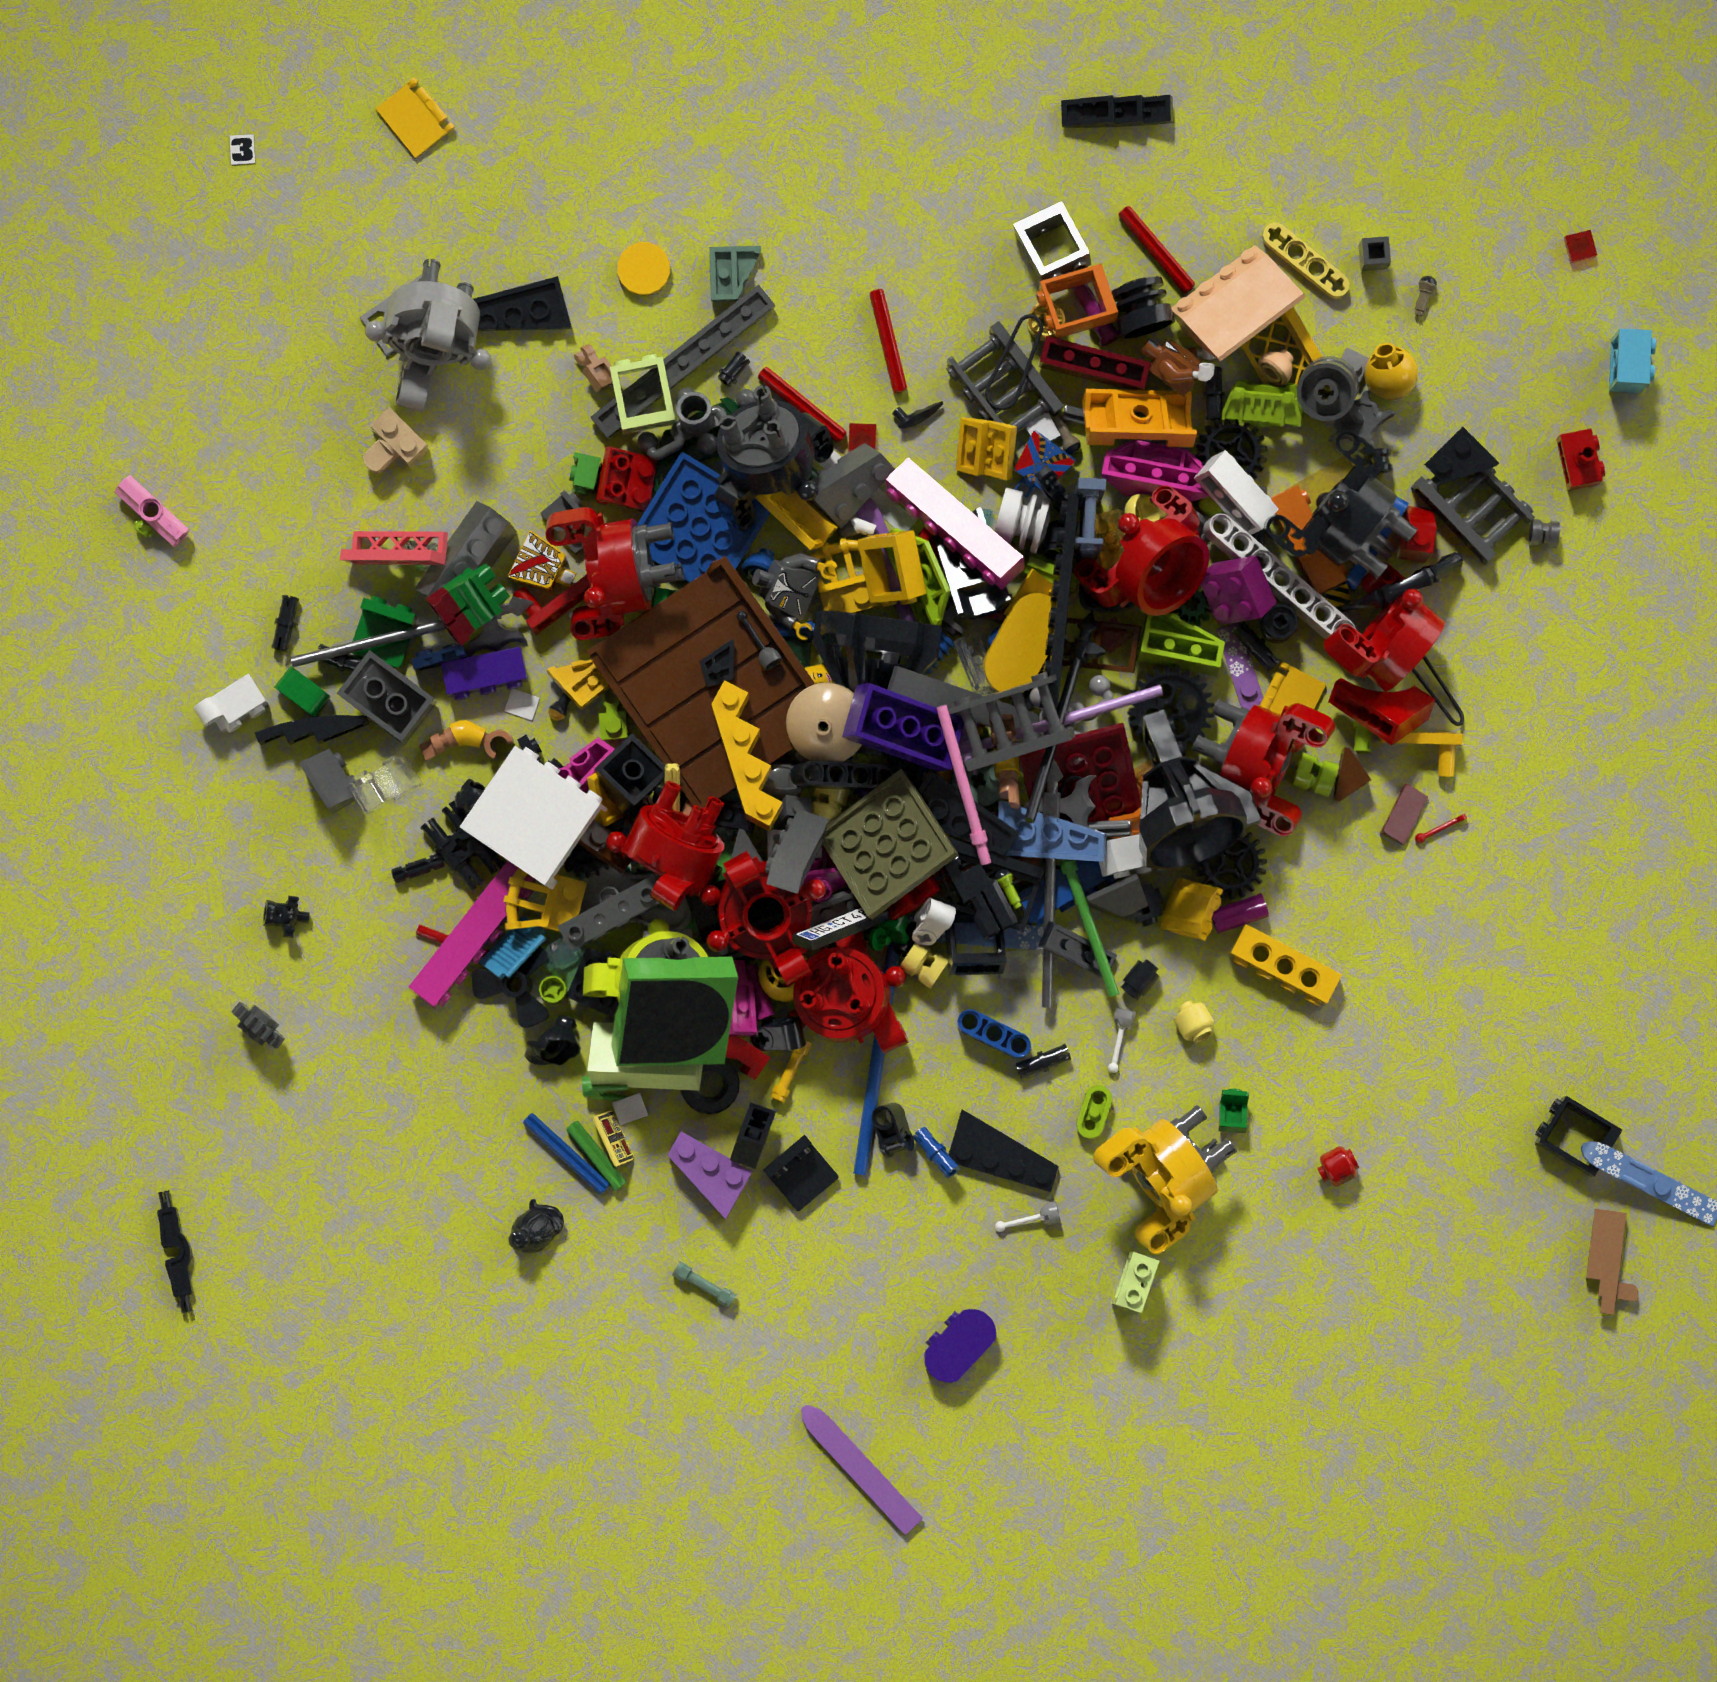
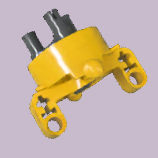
M1198 1105L1194 1106L1192 1110L1180 1119L1175 1118L1169 1122L1161 1118L1142 1133L1137 1127L1134 1129L1124 1128L1099 1146L1094 1153V1163L1111 1177H1120L1127 1171H1131L1139 1185L1154 1202L1157 1211L1140 1223L1135 1230L1136 1240L1153 1254L1164 1252L1189 1232L1191 1221L1196 1220L1192 1212L1218 1193V1187L1212 1173L1219 1169L1218 1165L1237 1153L1235 1146L1227 1138L1221 1143H1218L1213 1138L1201 1149L1191 1140L1189 1131L1207 1119L1205 1113Z

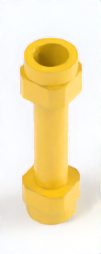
M806 1041L804 1047L793 1050L779 1084H775L770 1094L771 1098L785 1103L790 1092L788 1088L803 1056H807L812 1045L811 1043Z

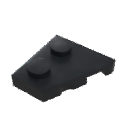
M1462 427L1424 465L1445 484L1496 467L1500 463Z

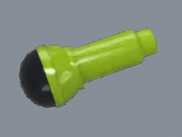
M1006 869L997 871L994 879L997 880L1001 889L1003 888L1010 904L1014 909L1021 907V900L1012 884V874Z

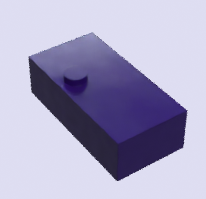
M871 683L856 685L842 738L936 772L952 769V762L937 713V707ZM952 713L949 715L957 743L959 744L964 723L961 716Z

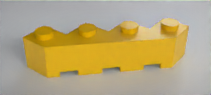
M724 680L711 705L745 818L771 831L783 809V802L761 791L772 770L771 765L750 755L760 737V729L739 719L749 701V693Z

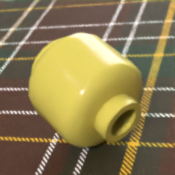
M1188 1001L1178 1008L1179 1013L1175 1016L1174 1022L1185 1040L1199 1043L1212 1035L1215 1021L1203 1003L1193 1004L1192 1001Z

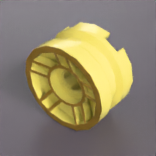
M1053 303L1060 325L1065 324L1063 310L1059 305ZM1039 304L1035 305L1029 313L1036 315L1041 321L1044 316H1047L1045 308L1040 307ZM1028 318L1027 327L1029 333L1036 339L1039 324L1035 319ZM1043 326V332L1039 341L1045 342L1046 336L1055 338L1053 332H1048L1046 326Z

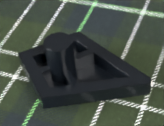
M734 639L729 640L699 661L707 688L723 684L724 680L727 682L733 681Z

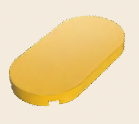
M1032 593L1019 598L1012 605L983 661L985 679L988 685L996 692L1032 682L1031 676L1039 673L1048 656L1045 655L1046 640L1048 634H1052L1053 629H1048L1049 612L1051 607H1055L1056 603L1050 602L1051 597L1041 593Z

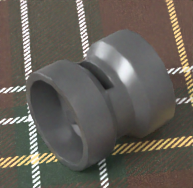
M1533 519L1529 530V546L1544 544L1548 548H1557L1560 522L1550 521L1549 523H1543L1539 519Z

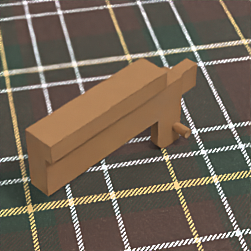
M1594 1209L1586 1278L1599 1280L1598 1296L1602 1297L1600 1313L1614 1315L1616 1299L1638 1301V1289L1635 1285L1618 1282L1627 1213Z

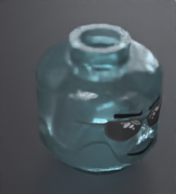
M563 936L545 946L548 958L545 966L550 973L556 971L560 976H565L578 968L584 952L579 946L570 950Z

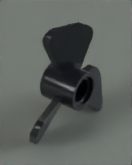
M539 946L521 965L518 971L510 978L505 976L502 980L491 972L475 969L472 972L474 996L478 999H486L503 992L506 996L515 998L518 1023L523 1028H531L547 1020L549 1010L530 994L533 988L530 976L546 963L548 952ZM519 977L522 981V987L519 991L514 992L511 988V982Z

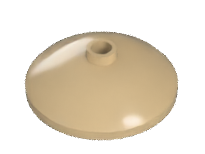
M818 683L807 687L794 698L788 709L786 728L792 745L803 757L810 761L842 762L853 756L862 746V744L842 738L854 696L851 690L835 683ZM823 721L828 724L827 731L820 729V722Z

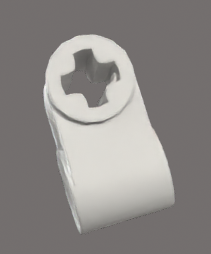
M928 898L914 915L916 929L912 934L913 941L919 945L934 944L945 930H948L952 925L956 914L955 907Z

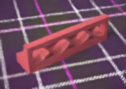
M354 531L352 549H341L340 560L355 565H445L448 533L432 531ZM362 538H368L373 545L369 549H361ZM388 538H391L395 543L391 550L381 547ZM413 538L418 544L414 550H406L404 545ZM433 538H439L437 551L428 550L426 547Z

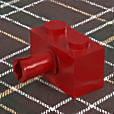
M1592 428L1560 434L1556 441L1567 491L1599 485L1603 481L1602 477H1605V467L1603 461L1598 460L1597 451L1600 450L1597 435H1593Z

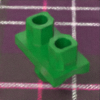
M904 915L896 920L890 919L865 929L864 940L868 941L871 950L876 951L882 950L885 944L889 945L890 942L907 944L909 936L905 930L910 921Z

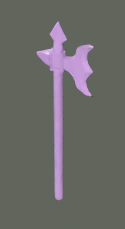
M1157 685L1067 713L1064 725L1162 696L1161 686ZM1048 720L1032 724L1034 732L1038 733L1048 731L1050 728ZM963 726L958 744L964 763L969 758H972L971 753L973 752L965 726ZM1022 727L1015 729L1016 740L1022 739L1024 736ZM991 737L981 740L983 749L995 746L992 744ZM977 769L972 770L971 772L973 774H976Z

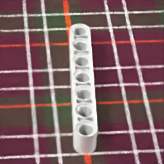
M1216 514L1206 521L1203 529L1205 536L1231 559L1254 555L1261 557L1265 563L1262 570L1273 595L1285 605L1290 606L1296 612V615L1324 639L1328 638L1336 630L1337 626L1342 624H1349L1355 628L1352 621L1228 515ZM1214 521H1218L1223 525L1224 531L1222 534L1215 532L1213 529ZM1235 538L1243 542V551L1235 549L1233 545ZM1276 573L1284 577V586L1276 584L1274 580ZM1296 591H1300L1304 594V604H1300L1296 601ZM1317 608L1325 612L1324 622L1316 618L1315 612Z

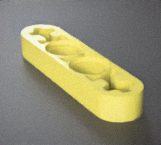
M1270 223L1265 227L1262 233V240L1270 250L1330 298L1340 299L1346 295L1350 283L1343 273L1282 224ZM1278 230L1280 232L1279 238L1284 242L1286 238L1290 239L1283 251L1279 249L1282 246L1279 240L1275 239L1273 242L1269 240L1270 233L1268 231L1275 232ZM1291 246H1299L1302 249L1303 256L1300 259L1290 258L1288 249ZM1314 262L1320 263L1324 269L1323 274L1320 276L1311 275L1309 265ZM1328 271H1330L1332 275H1330L1329 279H1331L1335 283L1338 282V280H1340L1342 282L1341 288L1343 289V291L1338 289L1336 290V292H1334L1331 289L1333 286L1331 282L1326 280L1325 284H1323L1320 281H1322L1326 277Z

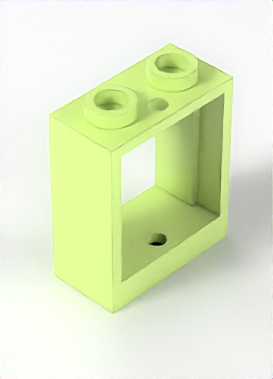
M656 354L641 357V361L632 363L629 359L620 360L614 363L615 366L610 367L623 434L669 426L676 423L663 356L657 357ZM658 368L666 410L627 418L618 375Z
M1129 1252L1112 1304L1136 1313H1142L1159 1260L1136 1252Z

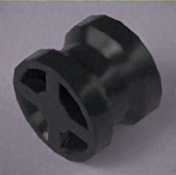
M1389 448L1376 449L1381 457V463L1378 468L1382 471L1379 474L1393 471L1392 464L1389 463L1391 450ZM1364 455L1368 465L1372 466L1373 462L1370 460L1372 455Z

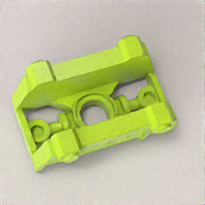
M1238 379L1233 384L1222 411V420L1229 419L1234 421L1237 419L1239 423H1250L1259 427L1284 426V424L1301 427L1304 417V411L1297 399V384L1288 383L1286 386L1248 383L1247 379Z

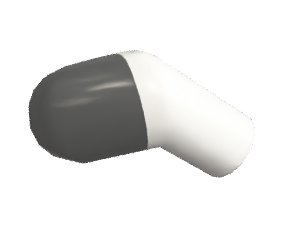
M852 517L842 529L837 528V534L840 538L846 537V539H850L858 533L872 536L877 525Z

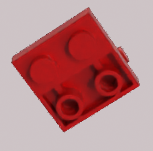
M606 447L597 483L599 485L596 498L597 503L602 505L610 503L645 512L651 500L657 461L645 455L614 447Z

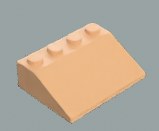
M1254 245L1252 248L1245 250L1231 264L1224 266L1211 279L1201 283L1187 297L1180 299L1171 309L1183 333L1218 361H1222L1303 300L1305 295L1266 253Z

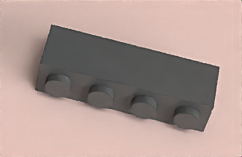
M798 809L794 818L788 819L785 831H782L778 844L776 843L774 846L772 857L769 856L765 873H769L766 884L793 893H799L824 842L829 822L828 818Z

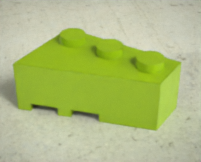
M1174 613L1160 616L1146 614L1137 661L1162 666L1168 665L1171 668L1179 666L1181 670L1190 669L1191 672L1217 677L1221 667L1225 642L1197 626L1194 627Z

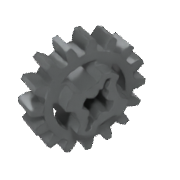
M239 1001L231 1011L240 1020L237 1026L261 1046L267 1042L277 1049L285 1040L284 1036L276 1030L279 1024L255 1004L250 1009Z

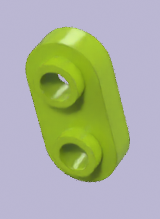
M1093 1086L1085 1094L1076 1122L1077 1131L1084 1138H1095L1103 1131L1112 1103V1094L1104 1086ZM1096 1094H1100L1103 1097V1102L1099 1105L1093 1102V1097ZM1087 1120H1092L1095 1123L1093 1130L1085 1128Z

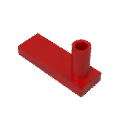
M586 574L543 608L526 586L519 588L513 596L534 601L525 610L529 617L526 622L534 634L538 635L584 600V594L590 586Z

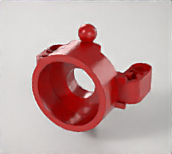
M1163 485L1152 493V502L1163 519L1155 522L1148 519L1139 521L1135 514L1125 513L1121 515L1118 520V527L1122 533H1125L1120 541L1124 551L1119 561L1110 570L1106 571L1094 560L1087 558L1080 560L1074 566V575L1082 589L1102 606L1112 607L1119 604L1123 608L1131 601L1148 615H1165L1182 606L1202 583L1208 569L1210 555L1207 544L1199 537L1200 534L1196 530L1199 527L1200 520L1190 501L1172 487Z
M1383 562L1388 565L1385 571L1377 579L1369 572L1362 578L1361 584L1364 591L1369 594L1377 587L1380 589L1384 584H1394L1406 578L1391 565ZM1408 589L1391 604H1384L1381 612L1369 624L1363 634L1349 624H1342L1324 640V648L1348 672L1354 676H1361L1363 679L1367 676L1384 692H1387L1400 683L1427 654L1443 631L1445 621L1423 603L1420 591Z
M745 851L723 863L726 870L723 873L725 882L720 888L721 896L716 904L717 918L722 931H712L708 935L706 943L709 949L714 952L723 951L729 943L734 950L756 959H768L773 969L778 967L788 986L812 973L803 956L807 950L792 943V934L810 927L813 911L811 900L821 899L825 895L826 887L821 880L812 879L806 883L805 887L802 885L797 894L768 885L766 883L769 873H765L767 861H759L757 856L751 858L749 852ZM771 897L782 905L783 917L780 923L773 929L759 930L753 927L748 920V910L751 904L759 898Z

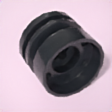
M1162 277L1135 279L1111 291L1114 301L1117 302L1118 312L1127 313L1117 320L1122 339H1131L1151 334L1175 322L1171 305L1169 303L1157 304V301L1167 295L1166 290L1159 289L1164 284Z

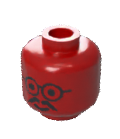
M1338 1146L1320 1156L1322 1166L1317 1169L1324 1183L1330 1181L1333 1186L1337 1187L1354 1179L1357 1176L1356 1170L1360 1167L1350 1149L1346 1150L1344 1147Z

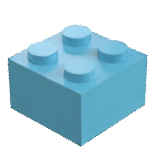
M1620 328L1611 338L1609 392L1642 393L1649 386L1650 381L1654 380L1655 366L1651 365V354H1655L1656 339L1652 338V330Z

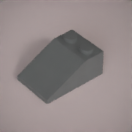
M370 650L337 692L341 698L404 746L437 703L435 698Z

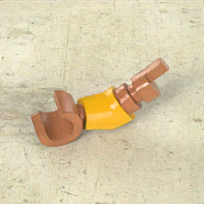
M1001 714L1008 739L1015 743L1014 715ZM989 717L992 744L995 745L993 747L995 751L997 750L996 745L998 741ZM1017 756L994 764V774L1000 784L998 787L999 796L1002 799H1009L1010 807L1015 809L1020 808L1019 787L1017 784L1018 777L1020 776V763Z
M459 720L449 724L450 727L443 730L444 734L436 733L430 736L431 740L419 746L426 760L447 751L446 747L448 746L453 748L458 745L460 747L466 745L480 748L482 745L485 747L486 753L495 759L497 752L491 746L492 740L495 737L501 736L505 738L507 744H515L512 735L505 730H496L488 734L485 728L469 720Z

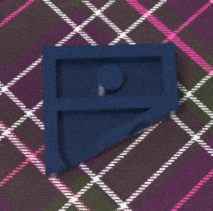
M456 643L444 646L442 650L432 652V650L416 653L417 657L411 659L415 672L439 667L443 662L467 658L464 645L461 646Z

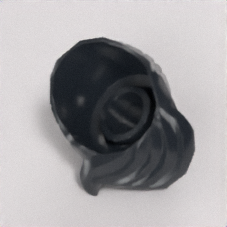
M559 1016L555 1019V1026L546 1030L538 1041H527L529 1047L524 1056L528 1062L535 1065L555 1064L560 1066L564 1065L570 1058H575L580 1054L581 1047L573 1033L577 1027L576 1021L569 1016Z
M536 1199L530 1200L529 1210L517 1217L512 1225L508 1238L509 1245L514 1250L524 1253L542 1251L562 1231L564 1225L562 1213L556 1207L537 1204Z

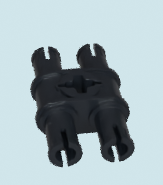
M454 800L449 803V806L455 814L447 806L442 809V813L454 825L456 833L448 836L434 817L427 821L434 831L426 823L420 829L424 831L435 845L434 852L440 854L450 867L449 871L453 872V874L457 873L471 892L477 888L471 881V877L477 885H481L484 882L483 878L479 876L469 863L473 856H478L491 874L498 871L492 861L500 869L505 865V862L501 860L494 850L460 828L466 816L464 813L457 814ZM459 840L464 842L469 840V843L466 845L468 848L466 852L462 850L457 852L456 849L459 847L457 842Z

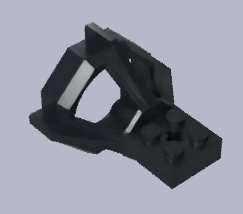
M823 610L816 613L812 643L835 684L842 685L853 693L855 692L856 685L867 683L888 689L894 666L923 674L938 659L942 627L907 620ZM840 647H845L847 658L842 656ZM866 650L882 652V658H867ZM902 655L909 656L905 665L899 664ZM864 745L857 751V753L889 757V754Z
M1164 710L1143 716V742L1153 768L1143 775L1139 849L1148 868L1177 871L1190 866L1193 871L1199 869V863L1217 858L1244 838L1247 827L1260 823V815L1249 791L1202 767L1197 760L1185 758V751L1181 741L1176 742L1174 734H1176L1172 718L1167 719ZM1213 818L1206 824L1193 829L1192 823ZM1172 832H1175L1174 836H1167Z

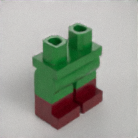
M487 564L478 567L474 571L468 567L463 571V574L458 575L425 599L451 637L461 646L470 639L468 636L481 625L486 624L495 615L497 616L503 612L500 605L510 597L500 583L490 590L487 589L485 585L496 578V575Z

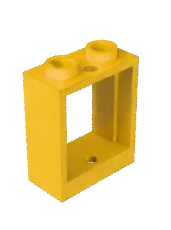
M914 530L875 534L857 540L870 603L881 602L882 607L895 605L900 601L901 605L915 603L917 602L916 597L927 594ZM893 547L902 591L890 592L881 548Z

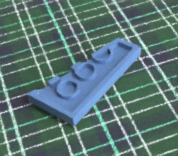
M999 801L998 817L1021 833L1006 856L1106 861V833L1048 815L1044 818L1041 812L1037 813L1034 823H1027L1024 820L1027 808L1020 806L1019 809L1010 807L1009 802Z

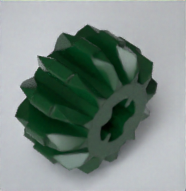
M1202 589L1201 592L1196 590L1189 598L1193 599L1192 602L1196 600L1198 603L1195 611H1191V607L1186 608L1187 600L1182 606L1170 612V614L1179 612L1178 616L1180 619L1185 618V622L1188 624L1193 620L1194 625L1199 627L1201 625L1200 618L1207 622L1210 617L1206 612H1212L1210 605L1207 604L1208 601L1204 597L1205 594Z

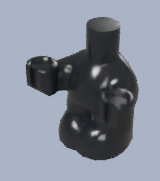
M288 896L286 903L266 900L263 926H282L283 937L294 938V926L297 922L309 923L310 912L298 910L299 897Z

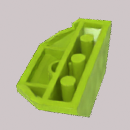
M895 528L888 533L901 532L903 530ZM915 536L927 594L916 597L917 602L911 603L910 607L917 622L941 626L951 591L929 541ZM887 547L885 550L899 579L893 547Z

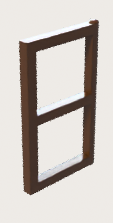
M1067 617L1066 630L1067 623L1079 624L1083 619ZM1096 621L1098 628L1095 644L1100 647L1104 627L1134 630L1129 667L1099 664L1100 657L1093 659L1092 663L1082 664L1081 668L1134 674L1142 626ZM1062 660V666H1070V660Z

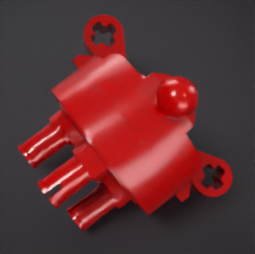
M667 781L657 802L654 805H647L641 808L628 837L626 838L621 832L610 833L606 839L607 848L614 853L621 852L623 858L628 856L645 866L646 871L651 870L661 876L655 883L650 898L675 911L689 893L690 897L695 895L700 897V901L704 905L714 906L719 902L721 893L716 886L711 884L716 883L721 875L723 868L717 865L725 847L721 838L714 832L716 828L714 824L725 804L720 799L709 796L705 807H701L698 810L699 806L693 805L689 816L675 811L672 806L681 790V786L675 782Z
M862 931L836 941L837 947L820 949V952L806 961L812 973L794 983L793 1000L796 1010L788 1013L786 1017H800L803 1028L807 1026L820 1037L836 1043L858 1040L862 1044L865 1042L864 1037L873 1031L883 1053L909 1043L901 1022L898 1021L890 1003V986L900 987L906 980V973L901 967L892 966L884 974L872 961Z

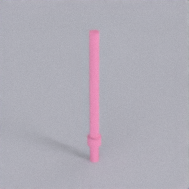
M943 705L936 709L972 832L969 834L972 845L976 846L981 865L991 863L986 845L988 838L986 831L982 830L947 705Z

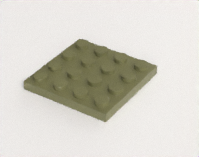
M903 769L897 771L829 822L822 844L870 919H874L959 855Z

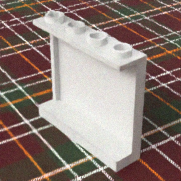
M514 746L460 825V828L553 890L558 882L554 878L600 809L606 812L607 808L601 804L603 798L589 790L586 794L579 789L582 785L569 775L566 779L559 776L560 769L547 761L543 765L537 761L539 755L529 748L525 747L522 751Z

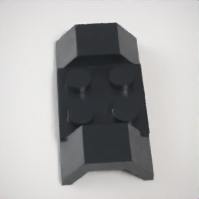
M976 508L972 513L986 524L982 508ZM937 534L934 536L959 617L974 620L996 614L1011 602L1006 586L1001 590L995 584L990 585L976 567L974 569L970 568L964 562L961 554L957 551L952 552L946 547L940 536Z

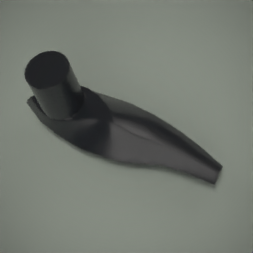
M943 401L932 404L924 409L916 410L910 415H907L901 407H898L893 411L892 415L900 422L899 428H910L932 416L943 405Z

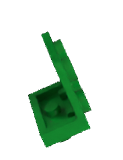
M371 596V599L363 598L360 606L362 614L353 641L413 627L416 625L417 617L412 613L413 609L397 604L395 608L386 605L387 601L376 596ZM411 638L353 652L352 654L364 658L370 650L391 667L400 668Z

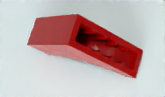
M1340 678L1335 681L1328 702L1390 745H1393L1429 720L1436 699L1415 685L1397 692H1379L1356 686Z

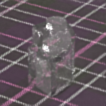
M394 755L382 763L383 767L369 773L365 770L352 778L354 783L349 785L348 789L364 814L379 810L383 807L382 803L392 799L396 801L423 785L407 757L397 758Z

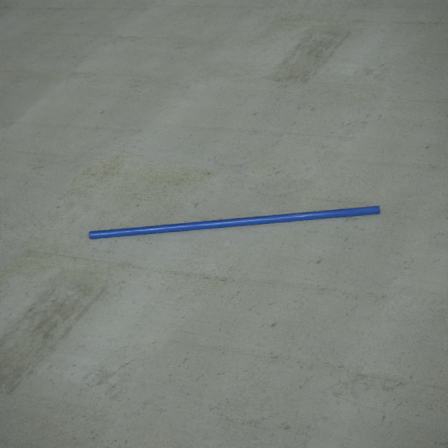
M921 766V783L916 788L917 790L922 785V778L924 782L928 775V768ZM890 942L888 945L884 974L890 967L899 966L900 955L892 949L895 942ZM890 986V1003L893 1005L895 987ZM875 1034L853 1174L867 1176L874 1130L872 1113L878 1104L885 1053L882 1052Z

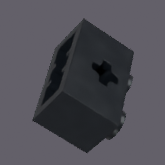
M750 1102L730 1158L731 1161L756 1169L776 1111Z

